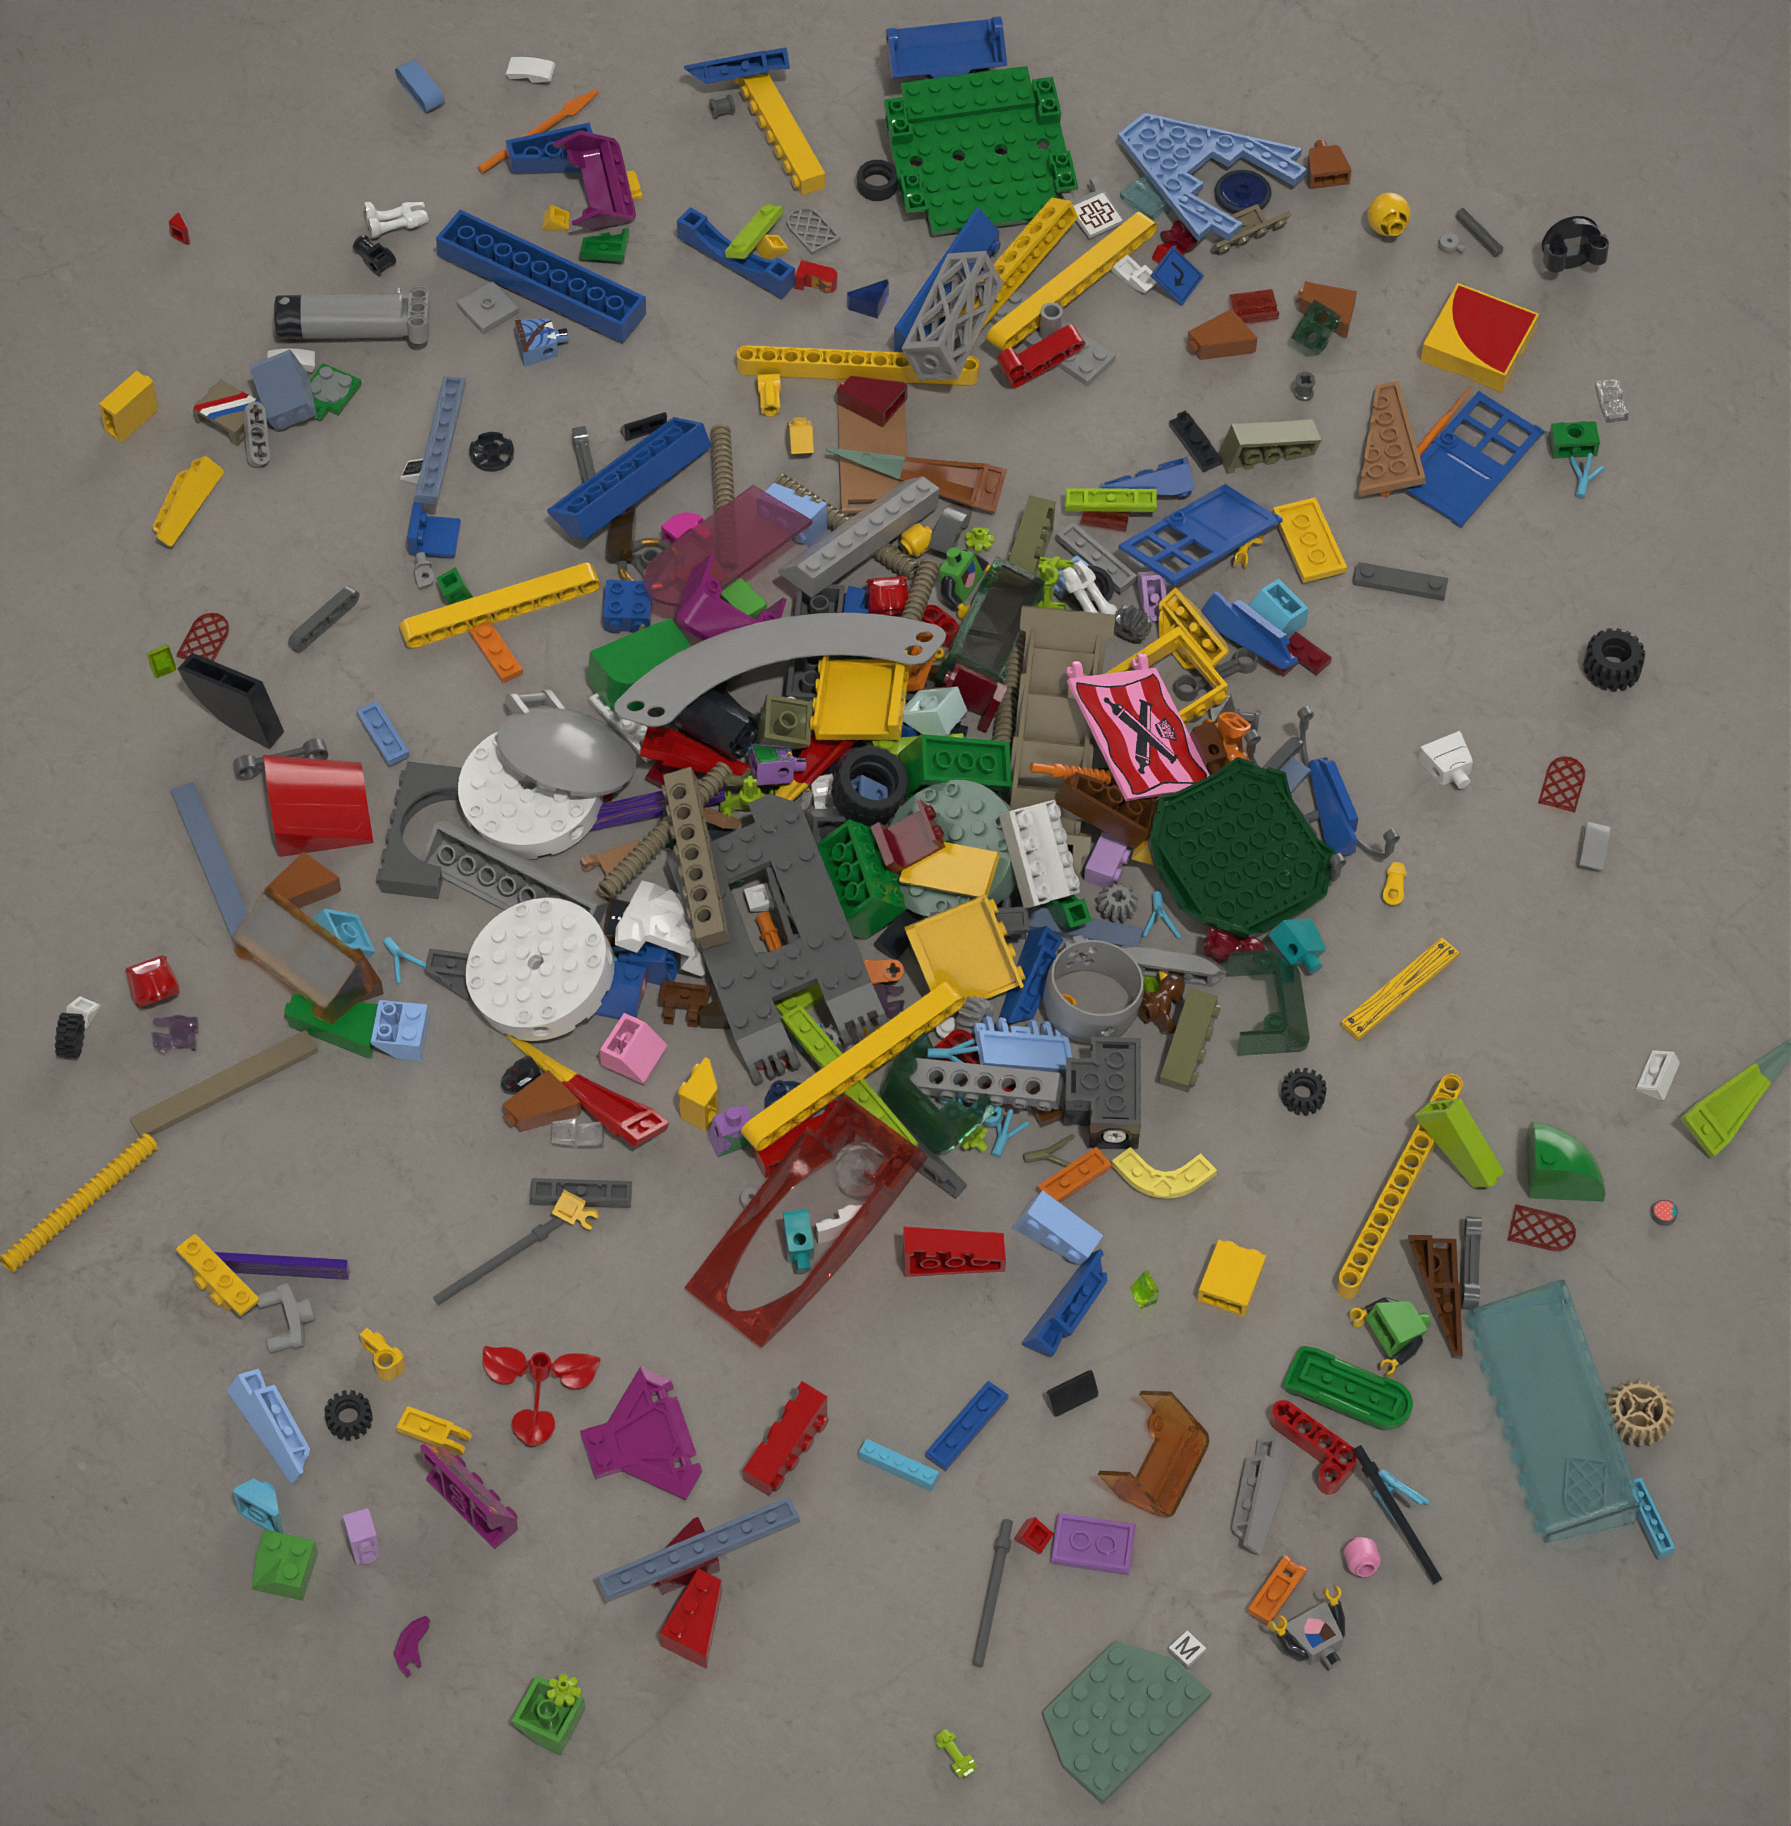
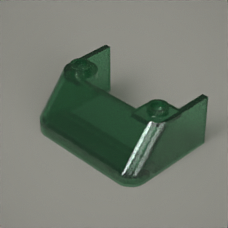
M1269 950L1229 952L1226 977L1275 974L1280 1012L1270 1013L1264 1018L1263 1030L1240 1032L1237 1056L1304 1051L1309 1045L1310 1035L1299 969Z
M923 1032L895 1057L880 1089V1096L883 1102L934 1154L946 1155L995 1112V1108L990 1097L985 1093L968 1109L957 1101L948 1102L939 1109L909 1079L917 1071L918 1062L916 1058L925 1059L928 1056V1048H933L928 1035Z

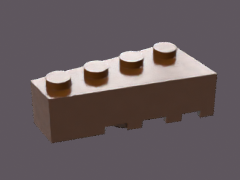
M1075 772L1060 786L1056 804L1135 849L1149 837L1158 799L1151 797L1149 800L1143 798L1125 801L1118 786L1113 784L1110 787L1104 785L1102 780Z

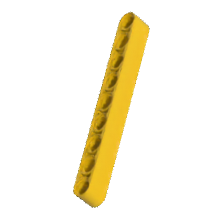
M582 563L409 617L399 624V628L407 647L417 648L468 632L469 629L489 620L494 624L593 593L599 589L601 583L591 563Z

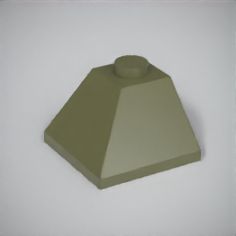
M767 694L758 725L757 744L790 747V750L809 747L812 702Z

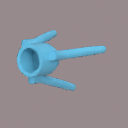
M1385 1469L1379 1472L1391 1495L1398 1490L1419 1505L1423 1503L1426 1505L1430 1504L1429 1500L1401 1483ZM1375 1488L1373 1495H1375L1380 1500V1502L1382 1503L1390 1517L1393 1519L1395 1524H1397Z

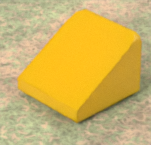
M550 205L544 212L542 229L567 231L569 229L570 212Z
M765 235L756 245V249L762 257L770 260L789 251V248L779 235Z

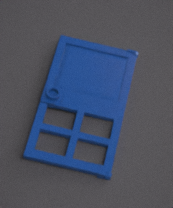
M1478 391L1420 456L1426 484L1402 489L1450 519L1451 523L1462 528L1466 521L1545 431ZM1479 403L1501 416L1491 429L1469 416ZM1463 421L1485 435L1476 447L1468 444L1453 433ZM1508 421L1530 434L1520 447L1498 434ZM1491 440L1514 453L1504 466L1481 452Z
M1224 484L1184 508L1172 512L1163 520L1119 544L1118 548L1165 578L1166 582L1174 586L1282 523L1283 519L1276 513L1269 512ZM1169 527L1185 538L1171 545L1157 536L1156 533ZM1148 539L1164 550L1149 557L1134 546ZM1194 542L1210 554L1196 561L1182 552L1181 549ZM1173 555L1189 566L1175 574L1158 562Z

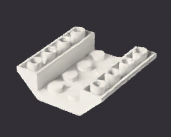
M1055 799L999 814L1024 908L1080 893L1079 878L1074 872L1073 856L1068 850L1067 834L1062 827L1060 820L1061 812Z

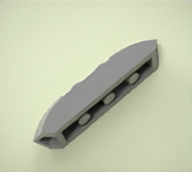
M1142 945L1120 947L1135 959L1142 971L1143 977L1160 979L1159 971L1167 974L1176 973L1182 976L1187 984L1212 987L1219 983L1227 973L1214 960L1195 953L1190 955L1181 951H1163L1159 948H1144Z

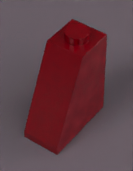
M850 376L838 386V405L883 427L907 400L908 384Z
M699 1517L693 1518L665 1548L705 1532ZM718 1557L653 1583L652 1586L654 1588L658 1587L661 1595L688 1585L698 1568L711 1575L719 1572Z

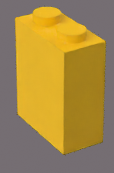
M135 371L99 403L104 430L107 434L122 443L158 411L154 382L149 376Z
M1218 1239L1199 1288L1197 1301L1246 1317L1265 1266L1266 1255L1261 1254L1258 1250L1246 1249L1234 1242Z

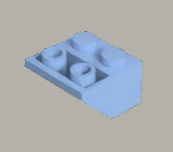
M379 1000L371 1044L396 1059L422 1062L430 1021L428 1005Z

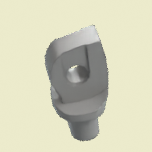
M420 552L415 556L414 575L418 589L423 590L433 585L434 572L430 569L432 566L431 562L426 561L425 553Z

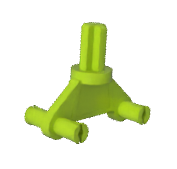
M1054 556V558L1040 557L1038 578L1040 583L1044 585V600L1031 599L1030 606L1066 609V603L1053 602L1052 598L1055 584L1059 580L1058 571L1060 568L1066 569L1071 567L1073 569L1074 560H1061L1059 556Z
M752 776L744 779L740 793L732 797L731 790H728V796H726V790H724L726 801L720 803V812L732 817L734 810L750 809L748 803L766 796L761 793L757 786V779H753ZM771 789L769 793L774 795V790Z

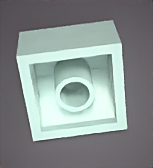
M958 687L919 690L905 706L903 722L921 734L947 736L953 727L960 722L963 715L967 712V708Z

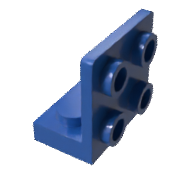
M414 501L407 536L409 554L416 555L417 553L424 552L425 556L455 557L461 520L459 518L428 516V512L424 511L423 503H415Z

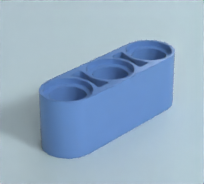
M415 59L395 68L399 82L424 113L445 103L443 94L438 86Z

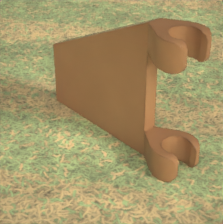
M637 839L596 855H585L581 858V868L584 872H589L600 865L605 875L608 876V873L613 871V868L618 866V863L623 861V858L628 856V853L633 851V848L638 846L640 841ZM598 887V897L608 900L609 897L605 896Z

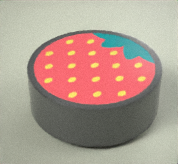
M1659 1200L1654 1204L1652 1218L1657 1224L1668 1226L1673 1224L1677 1218L1678 1209L1673 1202Z

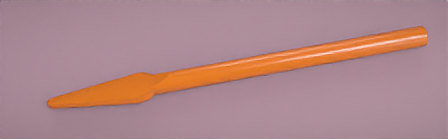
M595 89L565 103L561 111L524 136L543 133L567 116H575L599 93V89ZM506 148L477 167L478 171L483 174L507 158Z
M1471 386L1451 409L1437 421L1417 446L1419 456L1424 453L1446 426L1451 415L1472 389ZM1392 491L1381 492L1380 494L1382 497L1387 498Z

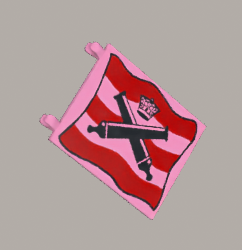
M1144 653L1137 654L1138 659L1131 661L1133 668L1136 669L1133 671L1084 677L1083 667L1079 661L1072 662L1071 665L1073 667L1066 669V673L1070 677L1067 683L1125 801L1176 793L1210 776L1157 669L1149 668L1148 658Z

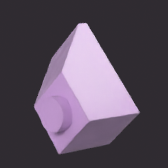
M1154 571L1139 572L1137 576L1142 611L1146 612L1152 621H1159V602L1166 596L1165 578Z

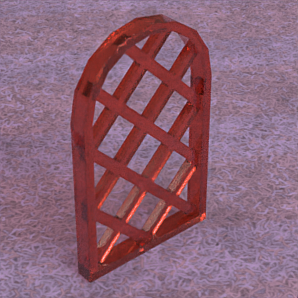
M206 613L199 616L193 622L176 654L177 657L186 660L188 656L185 654H191L193 651L201 649L203 654L199 656L209 659L208 656L213 654L211 660L215 661L229 634L230 629L226 618L218 613ZM211 617L212 621L204 624L203 619ZM224 621L226 626L219 628L217 623ZM214 624L216 630L208 632L206 627ZM203 628L205 634L198 636L196 630ZM226 630V632H225V634H224V636H223L222 633H221V631ZM192 633H193V634H194V636H195V637H194V638H191V639H189V638H190V636H191V635H192ZM219 633L221 638L212 640L210 635ZM208 637L210 642L201 644L200 639ZM197 640L199 646L191 648L189 643ZM212 645L214 650L206 653L204 647Z
M1563 756L1556 758L1550 763L1546 771L1547 774L1538 803L1575 813L1582 786L1585 782V769L1577 759ZM1563 761L1566 765L1559 768L1556 763ZM1577 765L1581 770L1575 772L1571 766ZM1552 766H1554L1556 770L1550 772ZM1568 768L1572 774L1565 777L1562 770ZM1559 773L1562 778L1555 781L1552 775ZM1581 773H1582V781H1581V779H1580L1579 776H1578V775L1581 774ZM1549 777L1552 783L1546 785L1547 779ZM1575 777L1578 783L1571 785L1568 779ZM1565 781L1568 787L1561 789L1558 783ZM1555 785L1558 791L1551 794L1548 788ZM1580 786L1579 791L1577 793L1574 788ZM1545 790L1548 796L1542 798ZM1571 790L1574 796L1567 798L1564 792ZM1561 794L1565 800L1557 802L1554 797ZM1576 799L1575 806L1572 805L1571 800Z
M1515 1204L1507 1241L1558 1252L1567 1250L1572 1246L1576 1238V1229L1567 1217ZM1518 1211L1521 1217L1515 1220L1516 1212ZM1522 1211H1527L1530 1213L1524 1215ZM1535 1215L1538 1222L1531 1224L1527 1218ZM1539 1215H1543V1216H1547V1217L1541 1219V1217H1540ZM1552 1219L1556 1225L1548 1228L1544 1222ZM1524 1220L1528 1227L1521 1230L1517 1223ZM1541 1224L1546 1231L1538 1234L1534 1227ZM1568 1224L1571 1231L1566 1233L1562 1226ZM1514 1225L1518 1232L1511 1235ZM1558 1228L1563 1235L1555 1238L1551 1231ZM1531 1229L1535 1236L1528 1239L1524 1233ZM1549 1234L1552 1241L1545 1243L1541 1237ZM1521 1235L1523 1239H1519V1238H1515V1237ZM1566 1238L1569 1243L1561 1246L1558 1241ZM1536 1239H1538V1240L1540 1241V1243H1536V1242H1533V1241L1536 1240ZM1555 1243L1557 1247H1552L1550 1245Z

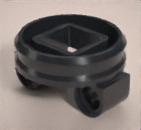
M1571 216L1564 218L1552 225L1542 240L1543 262L1545 267L1551 272L1557 273L1564 269L1575 268L1588 261L1593 265H1602L1607 261L1609 240L1606 234L1601 235L1597 224L1588 217ZM1581 237L1580 245L1566 247L1563 241L1565 239Z

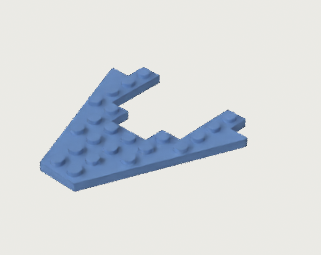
M1143 113L1118 133L1119 143L1198 241L1210 231L1229 241L1242 230V222L1195 196L1203 189L1204 182L1193 177L1191 174L1211 158L1230 167L1243 157L1293 186L1307 175V168L1294 162L1301 156L1302 149L1299 147L1149 113Z

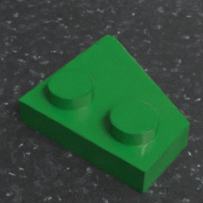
M629 228L622 229V233L611 236L610 232L598 236L583 238L580 258L624 262L629 239Z

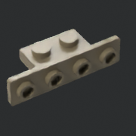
M1258 204L1235 213L1231 217L1242 222V230L1229 241L1225 239L1216 243L1210 251L1212 254L1217 251L1221 254L1231 249V245L1235 243L1242 245L1250 240L1249 237L1253 235L1260 237L1266 234L1271 227L1278 229L1287 224L1286 220L1291 214L1288 211L1266 221Z

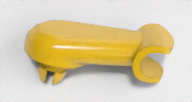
M1259 535L1240 546L1235 554L1233 567L1236 566V563L1243 564L1244 568L1247 567L1248 549L1251 548L1252 543L1262 544V536Z
M1393 862L1387 869L1388 877L1383 891V900L1388 905L1397 906L1404 899L1406 869L1402 863Z

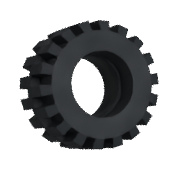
M1608 628L1606 632L1601 630L1597 635H1593L1588 643L1584 658V672L1588 674V680H1593L1595 686L1598 687L1600 685L1606 691L1607 688L1616 692L1617 689H1621V691L1626 690L1627 686L1631 688L1635 681L1639 680L1645 660L1644 645L1642 642H1638L1639 638L1636 635L1631 636L1629 631L1622 632V629L1619 628L1616 631ZM1606 657H1615L1623 662H1612L1606 659Z

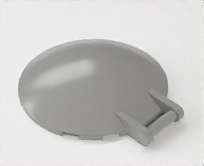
M550 689L542 690L541 693L523 695L512 693L506 695V704L513 714L508 716L498 729L497 747L504 761L523 778L529 776L538 781V786L556 792V788L570 791V795L601 796L622 789L623 784L627 781H631L636 769L634 751L627 740L611 726L590 715L565 709ZM536 702H542L544 704V706L527 708L525 706V704Z

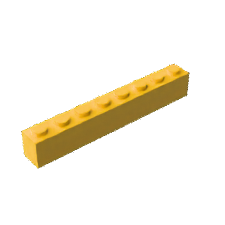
M763 73L733 79L735 84H739L742 97L744 99L747 98L751 113L756 114L759 127L764 128L768 143L773 144L776 157L781 158L785 173L790 174L793 187L798 188L801 195L825 188V172L769 74Z

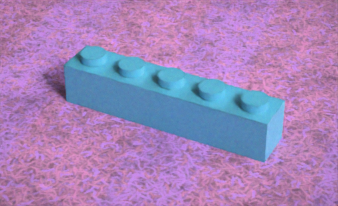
M868 1439L865 1440L859 1451L860 1460L931 1492L939 1479V1471Z
M1642 1477L1627 1482L1624 1490L1657 1559L1673 1555L1675 1546Z

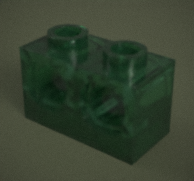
M1314 300L1291 338L1318 355L1328 345L1330 334L1339 327L1341 316ZM1328 314L1327 321L1320 323V317ZM1316 333V339L1308 343L1309 335Z

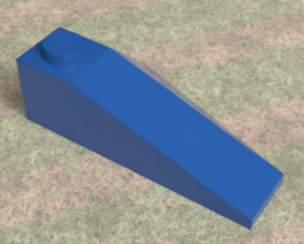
M1183 457L1159 464L1155 471L1153 469L1141 470L1133 478H1131V475H1126L1101 483L1100 488L1157 489L1158 495L1178 494L1179 497L1190 495L1192 493L1191 490L1195 489L1188 458Z

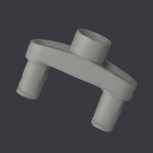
M287 1282L277 1285V1288L257 1293L259 1309L278 1303L284 1304L290 1327L286 1333L266 1338L270 1353L290 1347L295 1349L304 1346L305 1334L303 1323L315 1320L310 1299L307 1298L296 1302Z

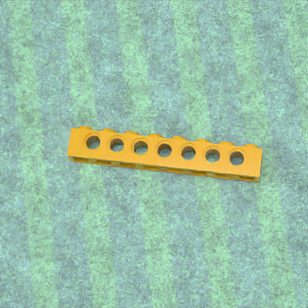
M1051 198L993 264L1003 281V285L983 327L1079 218L1071 201ZM979 295L974 298V309L982 305ZM966 306L961 310L960 315L966 313Z

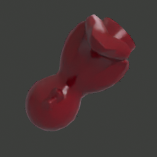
M1210 926L1207 927L1208 935L1204 940V953L1206 957H1215L1218 964H1221L1222 960L1234 957L1242 958L1251 963L1258 962L1264 957L1265 946L1259 939L1248 937L1239 941L1226 931L1213 929Z

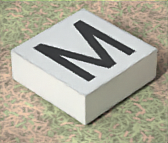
M1187 1630L1169 1647L1168 1651L1188 1669L1206 1652V1647Z

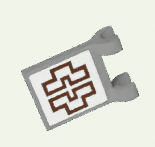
M1098 176L1089 179L1091 183L1088 185L1090 194L1073 200L1070 191L1060 192L1061 198H1059L1072 202L1079 217L1076 223L1088 240L1112 231L1126 221L1105 192Z

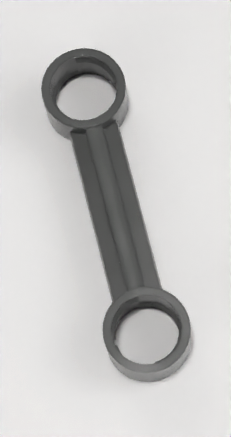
M586 426L572 428V435L583 481L585 482L596 473Z
M1241 647L1236 651L1234 659L1214 669L1222 678L1238 671L1244 674L1252 673L1257 668L1258 655L1245 647ZM1241 657H1249L1253 660V662L1245 664L1240 662L1238 659ZM1202 674L1196 677L1182 675L1176 680L1175 695L1179 700L1189 702L1197 697L1198 690L1210 684ZM1181 685H1191L1194 687V690L1185 692L1179 687Z
M314 738L306 741L301 748L270 756L326 760L329 754L325 741L320 738ZM243 755L236 758L233 762L236 777L239 780L255 778L259 771L265 770L264 758H255L252 755Z
M1466 1216L1462 1308L1478 1309L1482 1217Z

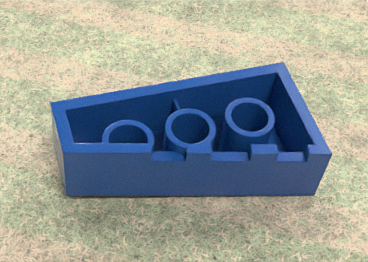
M590 123L506 140V157L511 173L582 172L580 168H576L569 163L567 150L556 148L553 146V143L577 131L593 133Z

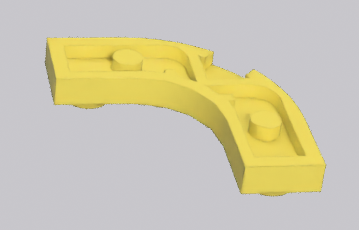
M1131 1147L1113 1159L1111 1163L1112 1167L1133 1188L1143 1194L1156 1198L1170 1199L1188 1195L1217 1175L1216 1168L1201 1153L1183 1167L1167 1172L1153 1169Z

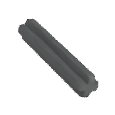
M1461 208L1456 212V218L1494 256H1498L1503 252V245L1466 208Z

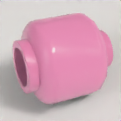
M1356 1537L1345 1546L1344 1556L1351 1573L1361 1577H1368L1379 1568L1381 1559L1376 1543L1372 1539Z

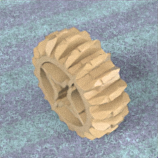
M1638 1378L1635 1384H1633L1628 1379L1625 1386L1619 1383L1616 1390L1610 1392V1398L1605 1403L1604 1415L1608 1417L1606 1420L1607 1426H1612V1434L1620 1433V1441L1624 1438L1629 1439V1445L1633 1441H1637L1639 1447L1643 1446L1644 1441L1649 1446L1653 1444L1654 1440L1660 1442L1663 1435L1666 1436L1669 1433L1670 1427H1672L1674 1422L1672 1417H1674L1675 1411L1671 1408L1672 1400L1666 1399L1668 1396L1667 1391L1660 1393L1659 1385L1654 1388L1651 1387L1650 1380L1645 1384H1641ZM1622 1403L1626 1406L1625 1410L1627 1411L1624 1417L1619 1407ZM1653 1409H1656L1658 1412V1422H1655L1653 1420Z

